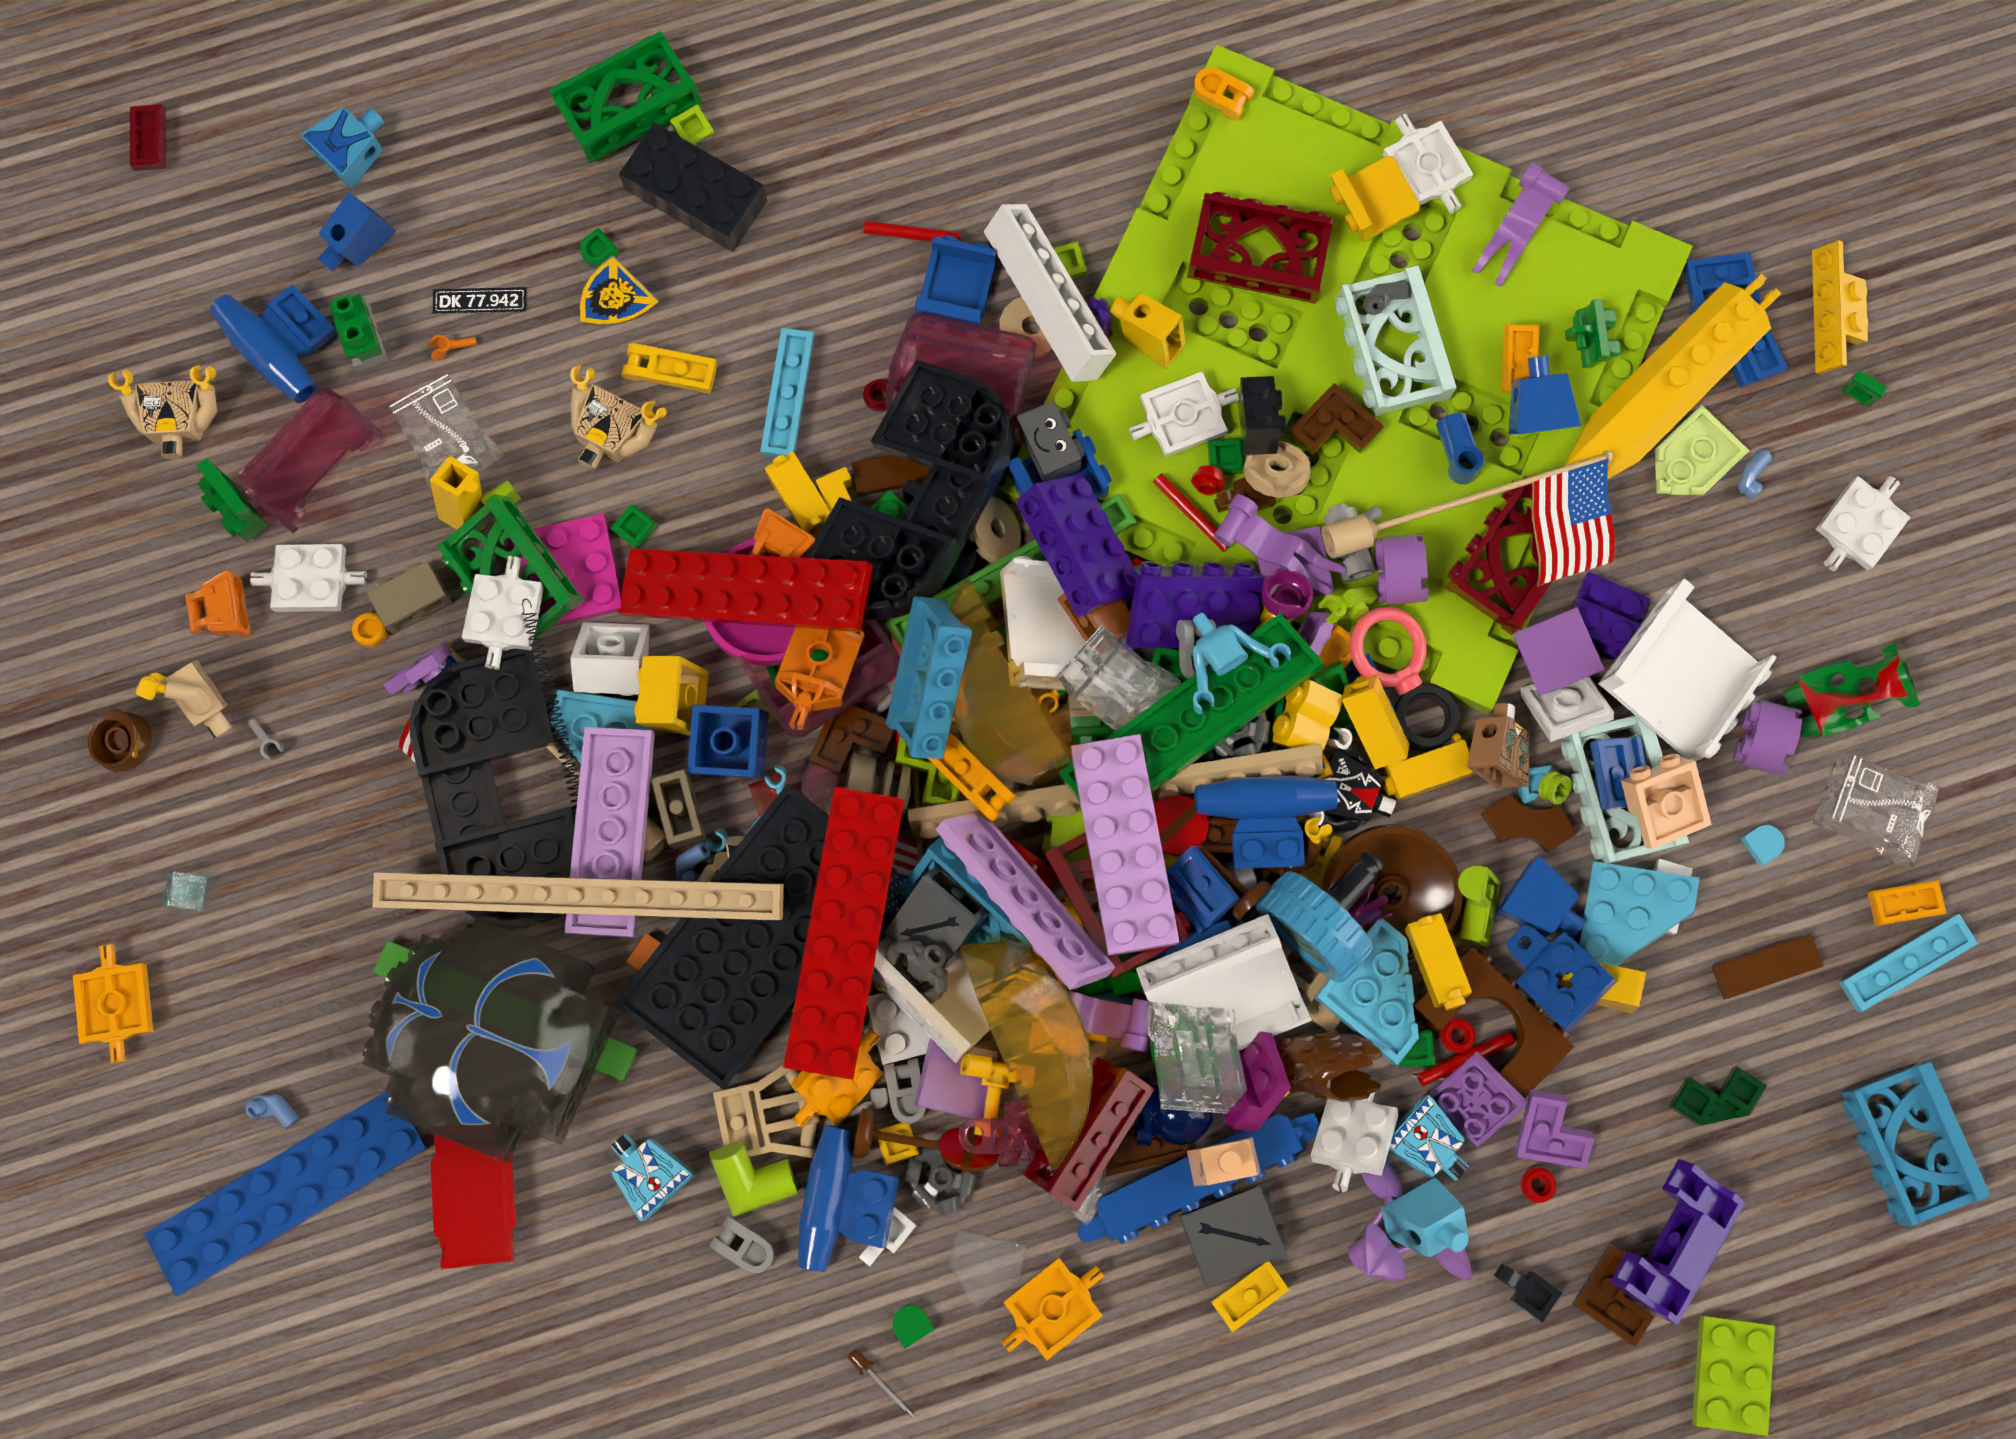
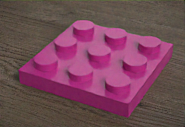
M604 513L533 529L585 600L576 609H571L553 626L612 614L618 611V608L621 607V589L607 519ZM511 538L507 541L509 552L515 547ZM524 557L521 558L519 578H521L523 568L527 563ZM534 573L531 575L530 581L540 582V578ZM555 599L541 603V616L557 603Z

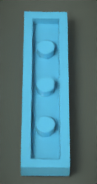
M781 328L760 449L761 456L776 458L779 455L786 456L792 451L794 453L796 451L815 338L814 332Z
M1956 914L1840 981L1839 984L1857 1013L1863 1012L1976 946L1978 942L1960 914Z

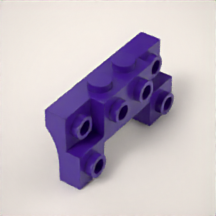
M1679 1158L1662 1187V1190L1675 1199L1678 1204L1647 1260L1627 1251L1610 1281L1629 1297L1641 1302L1662 1319L1677 1326L1745 1204L1741 1197L1712 1179L1695 1164Z

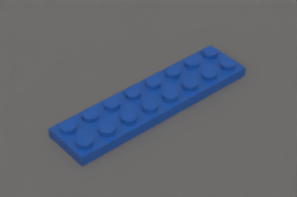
M392 1087L144 1233V1236L175 1296H180L407 1162L429 1147L397 1088Z

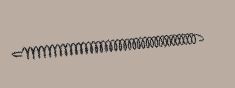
M525 598L522 601L523 612L521 613V615L531 616L524 618L522 621L534 622L526 624L524 627H536L527 631L526 634H536L529 637L528 640H538L536 642L531 643L529 646H541L536 649H533L531 651L532 653L543 652L533 657V659H543L536 662L534 665H545L543 667L536 669L537 672L547 671L543 674L538 675V678L550 677L543 681H540L539 684L552 683L541 688V690H552L550 692L543 694V697L554 696L552 698L545 700L544 703L556 702L552 705L547 706L546 709L559 708L552 712H549L547 715H559L550 719V722L561 721L559 723L552 725L551 728L563 727L552 732V734L565 733L561 736L554 738V740H565L563 742L556 744L555 746H567L563 749L558 750V753L569 752L563 756H560L559 759L572 758L560 764H573L572 766L562 769V771H574L572 773L564 775V778L576 777L565 782V784L578 783L574 786L567 788V790L578 789L579 787H573L578 786L579 781L573 780L577 779L579 776L571 775L577 772V769H569L575 766L576 763H567L573 760L574 757H565L573 752L571 750H565L571 746L570 744H563L567 742L569 738H560L567 735L568 732H558L560 730L565 729L566 726H556L564 722L563 719H556L562 716V713H554L560 710L561 707H551L558 704L560 701H549L556 698L558 696L557 694L547 695L549 693L556 691V688H547L549 686H552L555 682H545L553 678V676L551 675L542 676L551 672L550 669L540 670L550 665L549 663H540L542 661L547 660L548 657H538L540 655L545 654L547 651H535L544 647V644L533 645L543 640V638H533L535 636L540 635L542 632H531L533 630L538 629L540 627L539 625L528 626L538 622V619L526 620L528 618L535 616L537 613H525L523 602L524 600H528L527 598ZM578 791L573 792L568 796H577L578 794L575 793H578ZM575 798L570 802H577L578 798Z

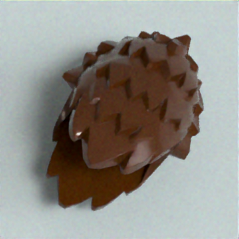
M1337 1031L1311 1035L1309 1033H1302L1284 1037L1276 1046L1291 1086L1290 1093L1308 1092L1316 1098L1347 1102L1349 1100L1367 1099L1371 1093L1381 1088L1380 1083L1370 1080L1371 1075L1356 1070L1371 1066L1373 1064L1372 1060L1382 1055L1381 1050L1374 1046L1371 1040L1363 1036L1338 1033Z

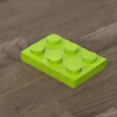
M1700 1315L1692 1425L1768 1436L1775 1335L1774 1325Z

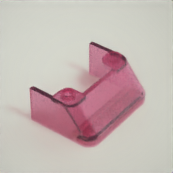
M914 314L909 317L889 366L885 409H889L917 359L975 378L991 387L999 395L1009 416H1011L1015 435L1017 416L1022 414L1035 359L1036 342L1028 336L930 314Z
M323 387L310 397L245 466L235 479V484L294 534L298 528L293 524L297 523L306 513L304 508L306 500L303 498L348 450L350 452H354L357 449L363 451L374 440L372 435L382 440L385 434L346 398L327 387Z
M863 618V622L868 630L863 632L865 634L864 645L861 644L842 696V706L809 712L803 730H797V726L796 729L789 726L795 710L794 704L776 688L767 693L744 656L737 657L749 680L786 734L795 738L808 735L896 678L900 656L876 620Z

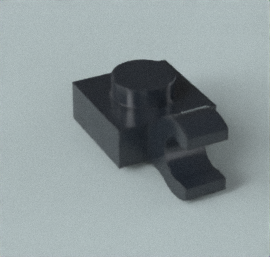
M1501 1264L1494 1274L1497 1279L1515 1290L1510 1300L1540 1322H1544L1562 1294L1561 1291L1530 1270L1525 1278H1523L1509 1266Z

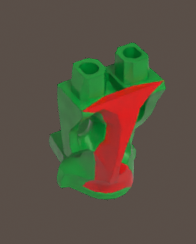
M1895 643L1887 645L1882 650L1884 659L1875 664L1855 667L1851 661L1826 666L1797 677L1799 684L1790 687L1783 693L1791 708L1806 703L1809 704L1813 715L1802 718L1800 731L1802 738L1820 734L1823 738H1827L1881 718L1879 712H1874L1870 704L1895 699L1899 700L1906 707L1921 705L1918 690L1906 661L1900 655ZM1836 674L1844 676V682L1839 686L1830 684V678ZM1866 677L1873 678V689L1867 693L1860 692L1858 689L1859 682ZM1851 707H1861L1863 713L1856 718H1848L1846 710Z

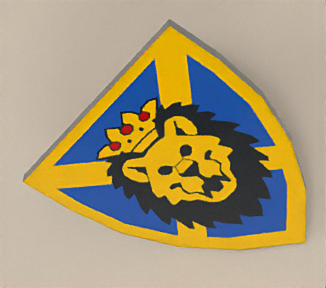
M612 256L590 275L584 286L580 301L581 322L594 324L620 323L641 315L657 304L659 300Z

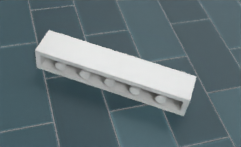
M1002 204L984 230L986 237L991 243L992 248L996 250V254L1005 267L1006 272L1011 277L1071 381L1097 380L1116 356L1115 350L1027 204Z

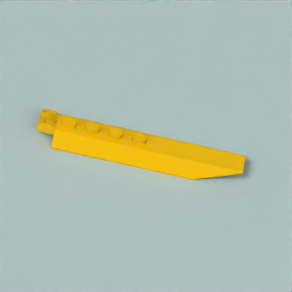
M1763 274L1756 277L1745 289L1724 282L1590 416L1564 466L1603 455V451L1607 450L1613 455L1612 461L1608 463V479L1639 462L1771 329L1765 309L1780 296L1781 292L1777 288L1771 290L1758 304L1750 295L1764 284L1767 278Z

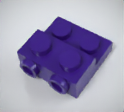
M1587 572L1571 609L1578 608L1595 649L1599 650V654L1606 659L1615 661L1640 627L1641 620L1651 598L1591 572Z

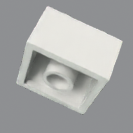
M583 622L570 658L574 692H584L591 695L612 693L623 696L639 694L638 671L642 666L643 656H648L650 625Z

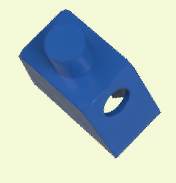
M349 192L319 232V235L329 246L318 259L331 271H334L345 258L357 266L362 265L396 230L376 211Z
M1548 355L1528 358L1529 378L1513 380L1509 434L1580 427V418L1568 375H1550Z
M1540 856L1530 860L1496 909V914L1520 926H1531L1545 937L1552 935L1557 927L1574 937L1585 923L1584 919L1570 910L1579 896L1577 892Z

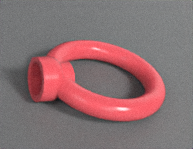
M1378 607L1365 613L1355 624L1350 637V654L1358 672L1362 676L1367 675L1368 677L1377 674L1382 687H1394L1398 695H1402L1423 683L1418 673L1426 659L1427 645L1425 635L1419 623L1407 612L1394 607ZM1383 620H1391L1402 625L1409 633L1413 644V653L1409 664L1393 674H1385L1373 668L1368 662L1363 648L1364 637L1368 629L1373 624Z

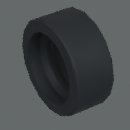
M1419 685L1402 694L1394 706L1396 717L1409 742V747L1414 750L1429 751L1439 748L1452 737L1458 727L1459 711L1457 704L1452 696L1439 686ZM1422 698L1431 699L1443 709L1445 716L1444 726L1436 735L1430 737L1418 736L1407 726L1405 720L1406 710L1415 700Z

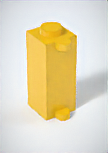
M792 451L786 456L779 455L773 460L772 464L765 467L768 479L797 526L816 539L830 514V510L795 453Z
M452 456L446 459L429 480L438 519L456 530L485 506L480 500L483 495L478 472Z
M1377 674L1370 677L1367 675L1360 676L1354 683L1346 685L1342 701L1374 768L1378 769L1384 766L1392 768L1401 764L1404 759H1407L1409 742Z
M1456 733L1451 737L1453 744L1404 760L1401 764L1392 768L1384 766L1382 786L1386 795H1392V798L1396 799L1397 803L1471 777L1474 772L1467 768L1470 752L1465 739L1462 740L1459 733Z
M1442 914L1426 916L1408 924L1405 932L1434 1007L1438 1008L1444 1005L1446 1011L1465 1005L1464 998H1467L1472 993V990Z

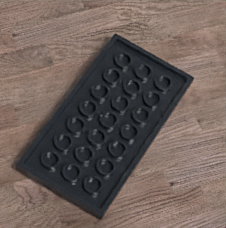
M789 783L785 785L710 880V882L784 884L783 920L681 917L613 1003L618 1009L722 1090L727 1087L796 999L829 815ZM893 865L890 880L898 871Z

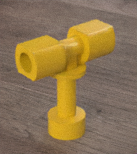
M965 1054L961 1060L960 1075L982 1078L981 1085L988 1086L983 1121L976 1120L974 1134L1002 1138L1003 1124L997 1123L1001 1089H1009V1082L1031 1085L1034 1077V1064L1009 1060L999 1063L993 1062L992 1057Z

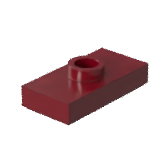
M162 104L130 106V167L134 171L166 169V109Z

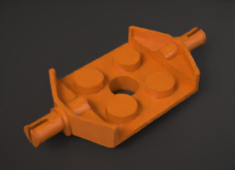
M808 628L794 629L775 679L776 689L795 706L793 716L789 722L790 727L796 729L797 726V730H803L809 712L842 706V696L861 644L864 645L865 634L862 630L861 632ZM816 650H825L829 653L828 658L821 662L812 660L810 656Z

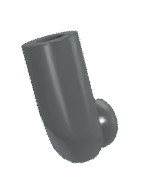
M1407 282L1375 285L1364 299V310L1370 315H1377L1383 311L1390 300L1407 299Z

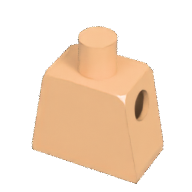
M1253 1137L1187 1150L1194 1186L1212 1185L1255 1176L1260 1173Z

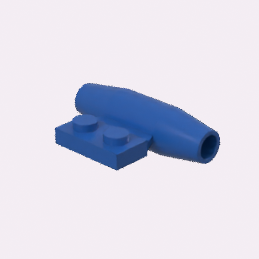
M293 284L267 303L262 317H259L231 295H223L213 302L210 312L230 343L266 381L296 403L305 402L315 393L317 386L297 356L307 353L313 354L335 337L337 332Z
M1293 775L1237 777L1195 786L1194 801L1196 814L1238 819L1231 834L1233 869L1305 866L1303 831L1295 817L1336 809L1338 793L1336 782L1332 780Z
M825 1125L809 1168L799 1221L798 1267L825 1272L839 1233H842L852 1242L878 1248H886L900 1176L867 1169L851 1173L852 1129Z

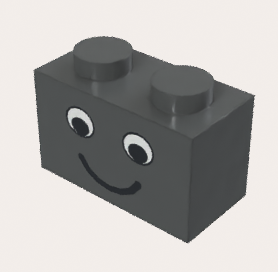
M1054 401L1017 416V429L1042 482L1060 479L1080 471L1081 458L1084 457V451L1077 438L1072 440L1068 432V428H1071L1066 412L1064 409L1058 410Z

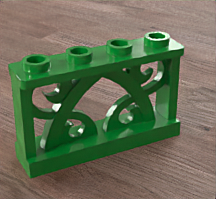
M662 31L644 38L639 43L625 50L617 52L614 56L597 65L590 66L585 71L560 82L549 90L557 109L590 164L646 135L654 122L663 126L670 122L672 118L698 104L700 106L703 104L694 81L686 72ZM665 59L666 65L664 70L659 75H655L658 71L657 62ZM673 71L680 80V82L674 85L666 81ZM617 83H632L644 86L638 95L637 104L629 109L617 105L606 106V103ZM579 104L581 108L591 109V111L579 113L571 110V107ZM591 120V129L582 132L577 122Z
M493 494L485 501V506L437 546L443 553V562L458 574L462 580L460 582L461 587L470 596L475 574H479L477 570H480V575L494 576L497 554L503 558H508V556H513V558L514 556L524 557L527 563L523 568L521 579L530 581L531 575L536 573L540 578V582L544 585L541 603L555 599L557 602L542 616L539 610L537 625L540 627L535 632L542 633L534 637L539 638L571 609H576L585 600L511 498ZM493 518L497 519L488 536L480 532ZM477 538L485 543L483 549L480 547L469 548L476 554L475 559L470 562L463 552V548L468 540ZM511 538L515 547L512 551L508 552L502 549L500 544L507 546V541Z

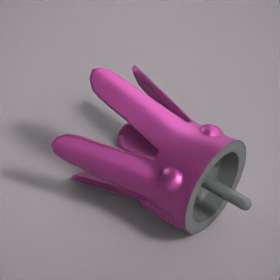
M1373 884L1348 910V913L1361 927L1367 923L1392 915L1391 912L1381 914V911L1378 910L1387 903L1388 897L1381 896L1363 905L1369 899V894L1374 889Z

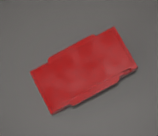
M505 1118L486 1120L490 1123L482 1125L456 1123L434 1126L435 1157L430 1162L434 1235L439 1238L440 1248H442V1259H440L442 1270L515 1261L513 1228L516 1226L513 1159L512 1152L508 1147L507 1119Z

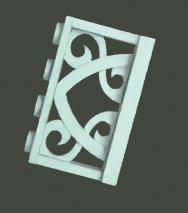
M1419 265L1406 268L1403 272L1350 285H1342L1338 297L1335 298V307L1338 316L1344 317L1346 328H1344L1345 341L1348 347H1353L1356 357L1353 359L1354 370L1358 378L1362 377L1365 389L1362 390L1363 400L1366 408H1371L1373 416H1380L1384 413L1436 400L1440 402L1450 399L1456 390V384ZM1407 282V299L1390 300L1383 311L1377 315H1361L1358 313L1355 302L1358 298L1367 296L1375 285ZM1395 312H1398L1400 318L1403 313H1410L1412 321L1409 323L1402 322L1395 315ZM1388 319L1398 330L1417 334L1418 340L1407 349L1403 364L1389 358L1374 346L1380 329ZM1362 326H1369L1364 336ZM1421 353L1425 361L1419 363L1415 359L1414 367H1411L1412 354ZM1374 365L1380 368L1377 372H1375ZM1398 377L1404 379L1403 391L1398 396L1390 397L1381 391V380H1389L1391 382V390L1397 384ZM1412 381L1432 383V388L1410 393Z
M1637 716L1597 725L1563 738L1564 741L1561 742L1562 754L1566 761H1570L1573 774H1571L1573 790L1576 794H1580L1583 804L1580 808L1582 821L1586 827L1589 826L1593 839L1590 840L1592 854L1595 859H1599L1600 862L1605 864L1670 850L1689 843L1686 835L1655 849L1647 848L1644 845L1639 846L1641 830L1637 815L1621 808L1602 810L1596 774L1592 780L1590 771H1595L1594 762L1589 761L1585 757L1583 746L1589 739H1611L1607 735L1608 733L1629 728L1631 733L1629 738L1641 736L1646 766H1649L1651 769L1660 765L1659 759L1663 755L1657 735ZM1602 812L1610 818L1605 821ZM1628 827L1633 828V839L1627 848H1617L1611 843L1609 837L1610 829H1617L1620 832L1619 839L1626 835Z

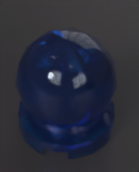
M1136 1075L1154 1088L1153 1093L1134 1121L1137 1146H1151L1152 1138H1155L1156 1135L1166 1143L1182 1146L1198 1141L1208 1131L1213 1123L1215 1112L1161 1108L1172 1107L1202 1110L1203 1108L1200 1106L1203 1105L1160 1101V1099L1213 1104L1212 1099H1202L1200 1097L1198 1087H1186L1187 1089H1185L1183 1086L1171 1082L1166 1077L1154 1085L1150 1083L1149 1075ZM1200 1086L1201 1096L1211 1098L1208 1089L1205 1086ZM1206 1105L1207 1108L1205 1110H1215L1214 1105Z

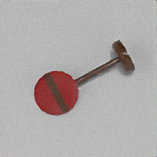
M1174 795L1156 802L1154 810L1162 852L1168 855L1181 856L1189 847L1197 846L1219 874L1242 896L1232 910L1233 916L1239 922H1242L1257 909V903L1271 889L1272 885L1263 880L1255 884L1250 890H1247L1202 845L1207 837L1209 824L1207 815L1196 814L1194 800L1189 797Z
M862 1108L855 1140L854 1157H866L870 1152L872 1139L939 1150L940 1156L946 1163L963 1171L978 1172L989 1169L998 1162L1001 1156L1000 1143L995 1137L974 1134L975 1127L950 1129L942 1135L939 1141L876 1131L874 1130L875 1112L868 1108Z

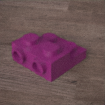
M1259 1031L1244 1053L1230 1052L1215 1072L1216 1083L1218 1084L1216 1086L1217 1095L1223 1100L1226 1110L1224 1119L1232 1129L1257 1132L1291 1088L1273 1035L1269 1032Z

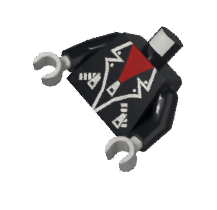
M1340 727L1333 728L1338 732V740L1330 738L1327 740L1328 746L1339 748V751L1334 750L1330 755L1328 762L1333 776L1325 779L1336 782L1338 793L1337 808L1309 814L1310 819L1321 818L1318 824L1319 830L1321 826L1330 824L1332 827L1331 834L1333 835L1354 831L1360 825L1364 826L1368 822L1371 812L1390 818L1396 804V799L1378 793L1383 776L1378 774V769L1374 768L1364 749L1352 739L1351 732L1346 728ZM1300 820V823L1305 825L1308 820Z

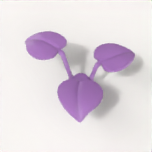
M1387 1161L1385 1162L1382 1176L1365 1172L1361 1173L1369 1189L1375 1195L1384 1199L1383 1206L1403 1196L1400 1180L1395 1170ZM1381 1208L1371 1224L1364 1228L1363 1237L1348 1247V1255L1352 1263L1359 1270L1364 1271L1365 1277H1380L1397 1282L1405 1278L1406 1275L1405 1264L1401 1254L1413 1250L1406 1246L1395 1248L1383 1230L1378 1227V1224L1383 1219ZM1448 1247L1435 1255L1438 1262L1451 1274L1465 1280L1473 1278L1470 1261L1465 1249L1460 1252H1454Z

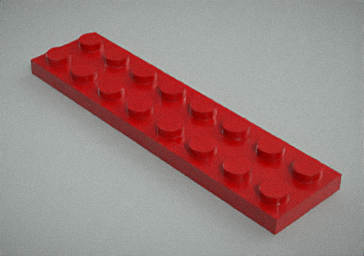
M630 549L621 592V607L618 608L617 612L623 616L861 632L873 565L867 561Z
M834 787L783 1068L854 1080L904 799Z

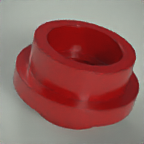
M1200 466L1192 475L1191 483L1199 493L1214 495L1224 489V474L1214 466Z
M1462 1018L1451 1019L1440 1031V1039L1443 1046L1453 1053H1463L1469 1050L1475 1042L1476 1034L1473 1026ZM1454 1029L1460 1030L1463 1034L1460 1042H1455L1452 1039L1451 1034Z
M1541 1167L1527 1170L1520 1182L1523 1195L1534 1203L1549 1201L1554 1196L1557 1188L1553 1174ZM1536 1178L1543 1182V1188L1539 1192L1532 1188V1182Z

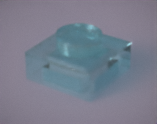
M175 871L169 872L162 906L201 911L207 877Z

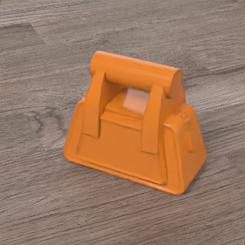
M765 509L754 535L755 545L753 551L749 555L768 556L771 554L777 557L805 558L815 538L772 510Z
M226 570L203 583L201 589L185 595L191 634H201L205 631H210L211 634L218 636L248 637L250 635L243 582L236 574ZM201 604H204L206 617H202Z

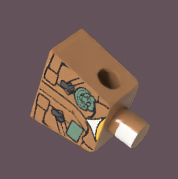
M1508 703L1495 704L1494 716L1492 718H1480L1476 721L1467 768L1497 789L1528 787L1529 734L1528 731L1514 721L1515 706Z

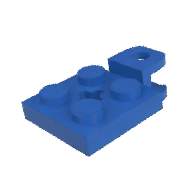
M1523 925L1507 941L1509 952L1527 968L1516 983L1568 1032L1617 982L1608 971L1565 932L1552 943L1533 927ZM1572 973L1573 976L1570 980L1573 986L1570 989L1565 986L1559 989V977L1562 974L1568 975Z

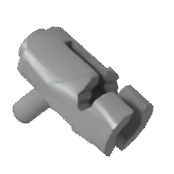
M1342 503L1328 509L1329 514L1324 517V522L1327 525L1357 516L1358 514L1355 507H1348L1347 503ZM1375 505L1363 513L1367 519H1372L1373 522L1382 517L1381 510ZM1372 547L1336 558L1343 559L1344 561L1341 565L1347 568L1344 574H1340L1343 583L1364 579L1372 575L1373 571H1376Z

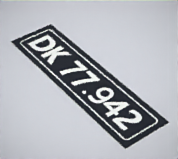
M527 287L433 289L432 314L526 312Z

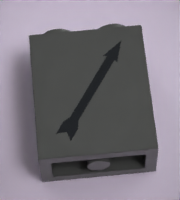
M937 864L921 878L884 933L894 942H898L901 939L918 940L925 947L929 945L939 946L944 951L946 957L943 968L947 969L955 961L990 912L947 871ZM928 954V956H930L932 960L935 962L934 957Z
M1254 1186L1179 1215L1204 1284L1214 1283L1286 1255L1284 1246L1289 1244L1282 1225L1275 1226L1270 1213L1275 1211V1206L1268 1190L1262 1192L1260 1186Z

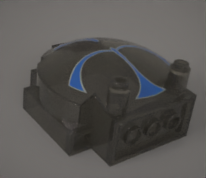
M475 917L473 924H468L464 930H460L452 942L422 934L420 941L416 940L411 946L407 962L399 961L397 967L391 968L384 982L386 987L381 1001L377 1000L374 1003L369 1014V1020H371L369 1027L374 1029V1035L367 1041L363 1049L362 1056L365 1059L362 1064L390 1075L386 1087L388 1096L385 1104L388 1108L385 1113L507 1163L510 1162L523 1131L562 1146L620 1016L609 1006L584 997L596 968L587 961L549 947L527 934L504 929Z

